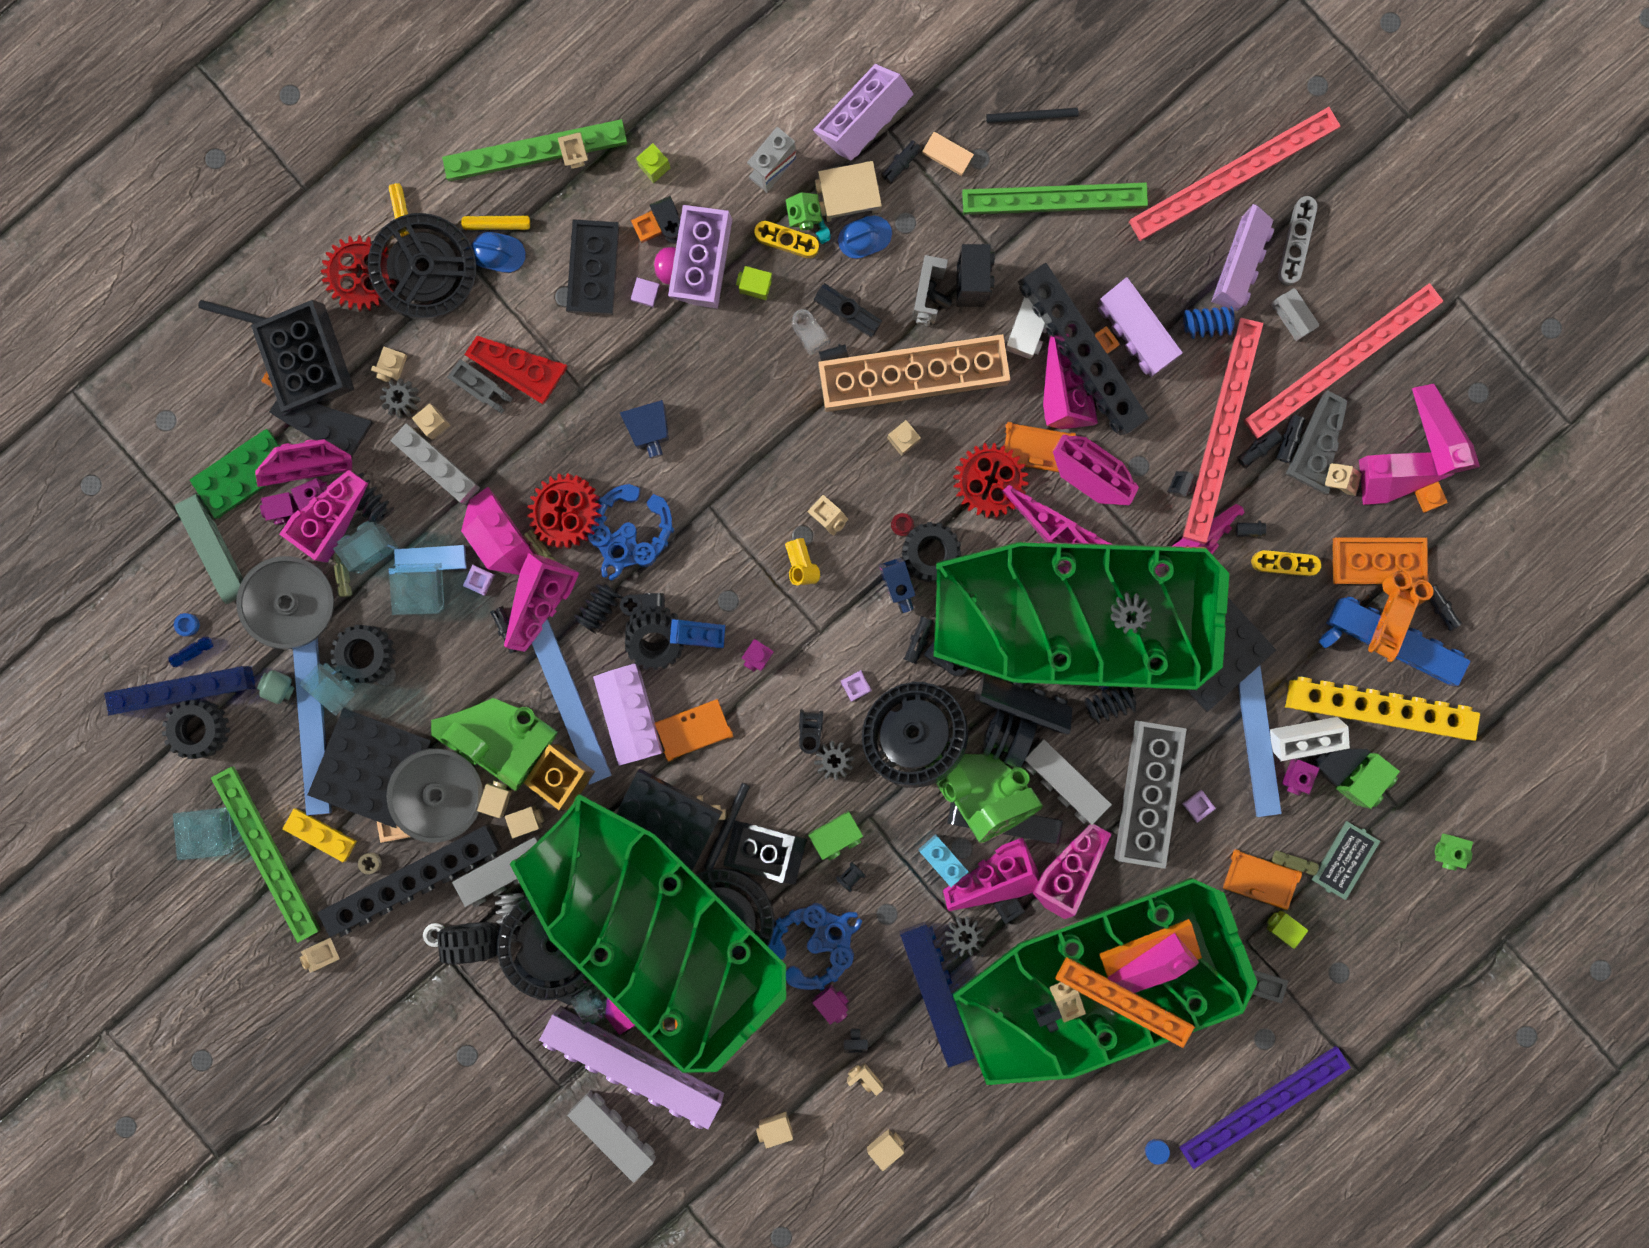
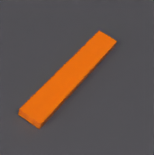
M1066 957L1055 977L1056 980L1182 1048L1186 1045L1195 1028L1189 1022Z

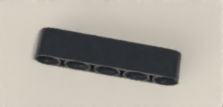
M951 802L947 823L970 828L955 803ZM1032 815L1003 834L1059 844L1063 820Z

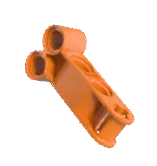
M1402 569L1395 571L1383 581V590L1389 597L1368 648L1370 653L1375 652L1387 658L1388 662H1392L1399 653L1416 607L1430 599L1434 592L1429 582L1419 580L1413 583L1410 573Z

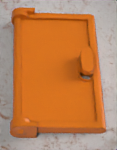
M1007 422L1005 426L1004 452L1008 453L1013 449L1011 457L1020 456L1017 462L1018 465L1025 464V467L1059 472L1053 451L1063 434L1076 436V433H1066Z
M718 699L655 722L668 762L676 757L733 737V732L730 726L727 725Z
M1235 849L1231 857L1232 862L1223 889L1288 910L1297 882H1300L1302 872L1242 853L1240 850Z

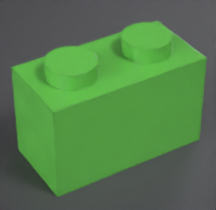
M847 811L809 833V837L822 860L828 858L830 861L841 854L839 850L848 846L851 849L861 843L860 838L863 837V834L851 813Z

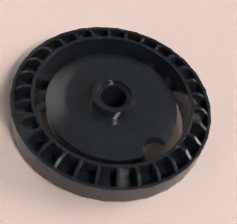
M411 213L390 221L375 236L368 255V271L376 294L391 310L411 319L433 320L454 312L468 298L476 277V260L469 240L453 223L433 214ZM413 229H429L441 233L454 243L461 257H456L452 248L440 237L425 232L415 233ZM408 231V235L404 237L400 236L401 233ZM396 238L397 242L391 248L387 258L389 279L399 282L393 293L382 276L381 260L387 245ZM420 262H425L429 268L426 271H419L416 265ZM458 264H463L464 271H458ZM456 278H462L455 292L439 303L432 305L411 303L413 300L419 302L437 300L450 291ZM399 294L407 297L406 301L399 298Z
M926 682L904 683L882 694L868 711L862 729L864 753L874 770L885 780L907 788L929 786L947 777L962 760L968 743V724L961 706L946 690ZM922 698L937 701L948 709L953 722L952 738L949 737V725L942 711L932 703L923 701ZM902 702L903 707L900 711H890L894 706ZM884 719V721H883V723H882V726H881V730H880V741H881L882 750L879 751V749H878V744H877V742H878V731H879V727H880V725H881V722H882V720ZM919 730V735L916 738L911 739V734L914 731ZM947 743L950 744L948 751H945ZM885 756H887L890 759L886 763L883 760ZM943 756L936 764L922 771L903 772L893 768L896 764L910 769L921 768Z
M714 868L696 875L704 884L711 883V891L755 935L769 946L774 933V911L768 895L756 880L745 873L728 868ZM717 882H725V887H717ZM731 884L743 889L754 900L760 913V931L756 929V917L752 905L744 895L731 889ZM734 947L732 950V955L738 954L744 949V947Z
M528 898L522 899L510 909L499 928L496 953L503 974L515 988L533 998L557 1000L574 995L591 981L580 971L574 978L564 983V978L574 973L578 968L557 947L553 951H547L546 942L549 940V937L536 913L524 923L520 921L523 916L533 910ZM516 925L521 927L518 935L513 934ZM511 939L522 943V950L516 955L523 969L531 976L543 980L544 986L527 981L518 972L512 960ZM598 948L595 952V957L600 962L603 961L604 948ZM558 980V985L550 986V981Z

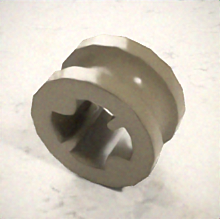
M371 852L361 856L358 861V867L364 874L375 873L382 865L380 856ZM369 857L375 863V867H371V870L367 869L368 865L365 864V860H369Z

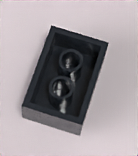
M962 244L957 259L956 307H984L986 300H990L995 282L994 275H990L992 266L995 263V252H990L991 244Z

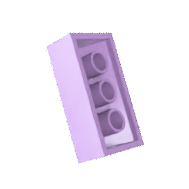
M874 64L813 131L836 153L851 161L860 154L869 141L875 138L881 128L891 121L896 112L907 104L913 92L900 74Z
M1253 204L1241 218L1211 301L1227 308L1232 306L1235 311H1238L1242 306H1246L1251 293L1248 292L1250 284L1253 285L1258 276V271H1255L1258 263H1262L1265 257L1266 250L1263 249L1265 242L1270 241L1274 229L1271 228L1273 219L1257 205Z
M683 205L669 297L695 306L718 309L732 225V217L729 211Z
M1128 278L1122 280L1097 303L1099 306L1098 311L1103 318H1108L1112 323L1111 328L1116 336L1122 337L1126 342L1125 347L1130 355H1135L1139 360V367L1144 374H1149L1150 377H1153L1182 354V351Z
M631 664L594 676L618 765L664 753L639 666Z

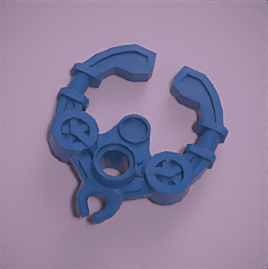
M631 484L618 486L598 499L602 507L597 509L596 512L602 516L594 520L599 526L592 525L591 527L594 535L588 533L590 543L599 548L604 557L601 567L602 577L606 578L608 576L607 567L613 566L615 568V573L609 576L611 581L619 577L624 567L636 564L641 567L653 565L656 557L665 547L667 548V540L670 533H673L675 530L672 527V516L664 498L653 494L647 501V506L652 513L661 517L659 528L662 531L658 538L654 537L651 544L644 542L637 544V529L629 522L624 523L615 533L611 534L610 529L604 525V522L607 520V517L604 516L607 507L612 508L619 499L628 503L637 502L640 488ZM623 549L624 555L621 558H614L613 553L615 550Z
M813 903L807 907L793 909L789 912V915L776 920L777 924L768 947L781 960L787 955L786 946L782 942L781 937L783 933L788 932L787 926L794 922L799 925L801 921H804L809 927L816 929L807 943V948L811 953L831 952L830 961L833 966L826 968L827 974L820 978L818 975L809 978L805 977L799 968L790 966L786 970V981L789 985L798 989H820L822 991L825 989V985L832 981H838V978L845 969H848L853 963L854 953L850 948L851 935L860 928L862 920L860 918L857 919L854 926L848 925L847 920L850 917L857 918V912H847L837 916L827 912L822 904ZM839 927L842 935L838 937L832 935L830 928Z

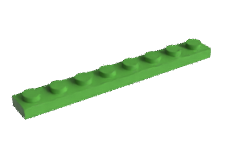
M621 119L443 156L446 178L448 181H454L563 158L558 137L581 132L586 153L627 145L623 121Z
M1147 183L962 190L963 215L1146 208L1148 206Z
M230 767L211 777L297 943L321 931L235 767Z

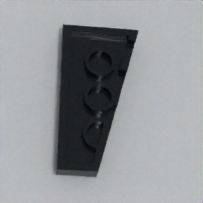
M276 400L269 411L272 415L313 440L325 439L350 454L351 458L374 423L373 421L319 404L283 413Z

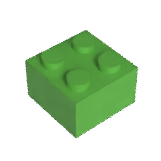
M1369 753L1335 789L1355 805L1371 809L1382 801V794L1385 790L1391 788L1398 779L1396 776L1400 771L1379 754Z

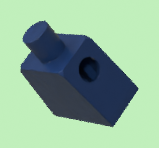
M663 400L620 412L637 449L647 447L650 459L662 456L660 443L669 440L666 408Z
M899 557L879 564L891 601L898 603L901 613L912 611L914 607L911 597L916 595L905 561ZM902 584L903 590L897 592V586Z

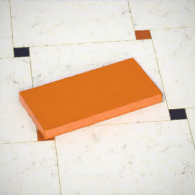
M1333 538V584H1383V581L1388 576L1401 569L1410 573L1413 583L1419 580L1428 582L1427 538Z
M1185 920L1167 929L1159 930L1100 953L1099 955L1107 977L1173 933L1179 937L1197 960L1201 959L1202 956L1190 920Z

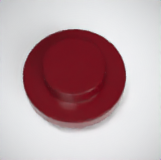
M906 513L895 515L891 521V529L898 536H906L914 528L912 517Z

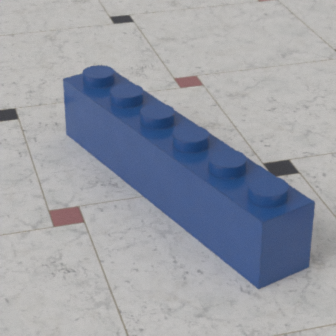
M1349 596L1338 599L1326 624L1338 627L1340 631L1370 645L1380 620L1381 612L1372 607L1366 609L1359 605L1360 601ZM1409 628L1395 659L1449 686H1459L1470 663V660L1464 658L1465 654L1456 649H1451L1450 651L1443 647L1444 643L1433 638L1428 640L1422 637L1423 633L1419 630Z

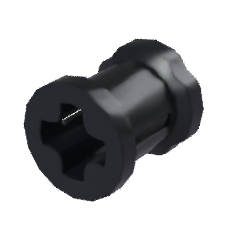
M853 862L849 864L850 867L841 876L836 877V880L850 893L853 891L852 887L861 878L866 877Z

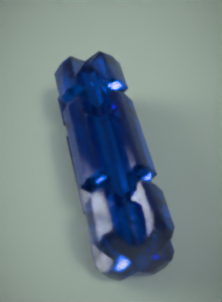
M204 636L198 642H194L181 649L179 653L169 656L168 660L172 667H179L185 661L188 662L202 654L203 650H209L214 644L209 636Z

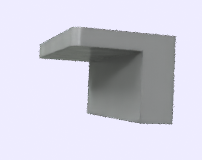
M1295 288L1282 294L1271 303L1295 341H1298L1319 327V323Z

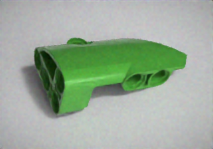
M491 698L463 711L431 720V735L470 763L480 765L515 791L525 782L548 745L553 742L558 734L556 730L538 719L530 708H517L495 698ZM521 716H525L529 719L530 722L527 724H521L518 722L517 719Z
M990 753L988 757L982 754H964L957 767L947 777L936 783L946 800L955 803L979 843L987 842L1005 833L1037 813L1043 807L1032 788L1027 786L1030 781L1028 773L1019 767L1011 770L999 758L997 760L993 759V753ZM940 756L936 761L925 767L930 768L931 766L936 764L943 756Z

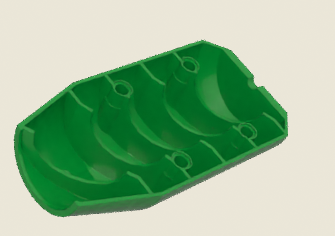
M1019 541L936 563L937 595L934 657L1016 683L1196 690L1223 668L1229 572L1205 547ZM1063 560L1069 561L1067 564H1059ZM1159 564H1165L1162 567L1156 568ZM1126 593L1130 595V598H1133L1136 593L1139 594V600L1146 598L1147 605L1151 606L1152 610L1149 613L1151 621L1145 622V629L1137 627L1138 631L1136 634L1132 629H1129L1127 633L1123 632V627L1117 629L1115 627L1116 621L1111 620V614L1114 613L1111 610V606L1118 605L1116 602L1117 597L1125 600ZM1057 654L1065 655L1062 659L1054 658ZM1153 658H1160L1157 662H1150Z
M580 794L575 798L571 807L537 843L510 863L514 874L552 943L682 1073L718 1072L786 1000V964L653 833ZM669 877H673L677 881V887L673 891H667L664 888V881ZM743 946L746 949V956L740 960L734 958L732 955L734 947ZM598 948H604L608 952L606 961L600 962L596 959L595 952ZM668 1017H673L677 1021V1028L672 1031L664 1027V1020Z
M1188 878L1024 940L954 992L955 1003L986 1085L1072 1079L1169 1042V1040L1080 992L1078 993L1086 1014L1067 1022H1063L1062 1018L1056 1020L1059 1029L1050 1033L1046 1025L1039 1026L1032 1009L1053 1000L1055 1001L1050 987L1060 983L1055 977L1066 957L1107 978L1099 955L1100 953L1159 930L1167 929L1188 919L1193 926L1202 956L1201 959H1198L1199 963L1176 979L1135 992V994L1194 1025L1193 1032L1243 1014L1257 985V980L1245 947L1238 935V928L1225 893L1198 880ZM1106 1032L1105 1036L1099 1038L1102 1033Z

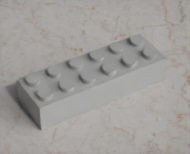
M1135 721L1114 859L1120 862L1166 869L1186 728Z

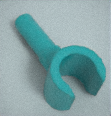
M822 218V222L818 223L821 230L815 234L819 242L824 244L831 239V235Z

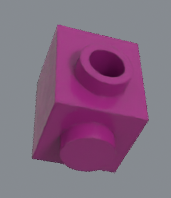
M315 478L292 488L291 492L299 510L307 506L311 499L318 497L327 490L329 485Z
M290 492L261 498V515L266 521L272 522L274 525L286 524L290 517L299 510L294 496Z
M754 639L742 656V659L745 660L743 665L753 672L757 669L762 671L774 654V651Z
M1291 759L1282 785L1288 787V792L1301 796V793L1310 794L1319 768L1298 759Z
M831 984L812 1000L814 1006L830 1025L833 1022L838 1024L848 1015L846 1013L848 1011L846 1003L849 1000L841 990L837 992Z

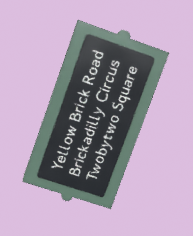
M1346 821L1320 864L1317 874L1313 876L1312 881L1326 888V892H1332L1346 900L1380 841L1367 834L1365 829H1359Z

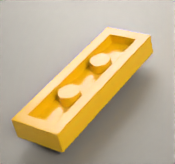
M297 808L293 809L283 827V830L341 862H346L357 842L316 818L306 815L305 812Z

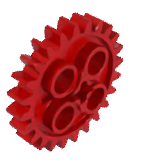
M358 235L355 242L351 236L348 237L349 243H345L340 239L341 247L338 248L332 245L334 253L326 252V256L330 260H322V264L327 269H322L321 274L328 276L322 279L323 284H330L326 288L327 293L334 292L331 298L333 301L340 298V306L345 305L347 302L349 310H352L354 305H357L359 312H361L363 306L366 305L367 309L371 311V304L373 303L379 308V296L375 290H368L365 287L367 282L370 281L366 261L368 260L372 245L371 237H368L365 242L362 241L361 235ZM386 247L381 260V273L385 283L393 292L390 286L396 287L397 282L389 279L387 273L388 255L386 254L388 248ZM351 257L354 259V263L351 266L342 265L343 259ZM359 269L363 270L361 278H357L356 275ZM340 271L347 272L346 274H339ZM346 280H352L354 286L351 289L342 288V283Z
M984 443L981 451L977 446H974V454L967 451L966 456L968 459L960 458L959 461L963 467H955V470L960 472V474L953 476V479L959 481L953 488L960 489L956 497L963 496L964 500L961 502V505L968 503V512L975 508L977 509L976 516H979L983 511L985 518L989 517L990 512H993L994 517L997 518L999 511L1004 516L1007 515V507L1011 510L1016 509L1015 505L1003 493V490L1010 485L1019 492L1026 494L1021 487L1028 485V482L1022 481V478L1028 476V473L1021 472V469L1026 465H1018L1017 462L1020 456L1011 457L1013 449L1006 453L1004 452L1005 445L1000 450H997L996 443H993L991 449H988L987 444ZM981 460L987 461L990 469L985 472L981 471L978 468V462ZM997 461L999 466L993 478V481L996 483L990 486L986 500H983L982 495L988 483L985 478L991 475L993 466ZM1003 468L1008 469L1011 472V478L1008 480L1002 479L999 474L1000 470ZM970 483H980L982 487L981 492L973 493L969 487ZM993 490H999L1003 493L1002 501L993 500L991 496Z
M567 473L566 477L558 474L557 480L550 476L549 484L544 481L541 482L542 490L535 488L538 494L537 497H530L534 501V505H528V508L532 509L533 513L528 514L527 517L534 519V521L529 525L530 527L537 528L534 534L537 536L541 535L540 541L547 542L549 546L553 547L556 545L559 549L565 546L571 549L572 542L574 545L580 546L579 539L588 541L586 534L594 535V531L591 529L592 525L599 526L594 520L602 516L596 512L602 505L595 503L600 497L593 494L596 489L589 486L588 481H582V478L577 475L573 478V475ZM558 494V501L553 504L552 499ZM580 496L579 504L574 506L575 498ZM555 517L554 524L549 526L550 519ZM574 519H576L577 524L573 529H571L570 524Z

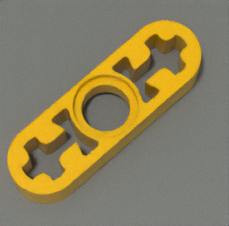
M761 221L755 227V237L761 244L804 258H813L819 251V243L814 236L769 221ZM767 227L769 233L775 235V231L778 230L776 242H773L774 236L766 235L763 238L759 231ZM790 234L794 239L793 243L788 246L783 245L780 242L781 236ZM797 237L801 238V244L807 245L808 242H812V247L815 249H810L809 252H806L805 247L798 245V249H795Z
M1263 550L1255 553L1251 559L1253 568L1259 572L1312 576L1321 569L1319 558L1308 554ZM1264 555L1266 560L1275 559L1274 564H1265L1262 567V564L1258 563V559ZM1283 557H1288L1292 561V566L1289 570H1284L1280 566V561ZM1309 560L1311 564H1314V568L1310 569L1309 572L1307 567H1297L1298 563H1306Z

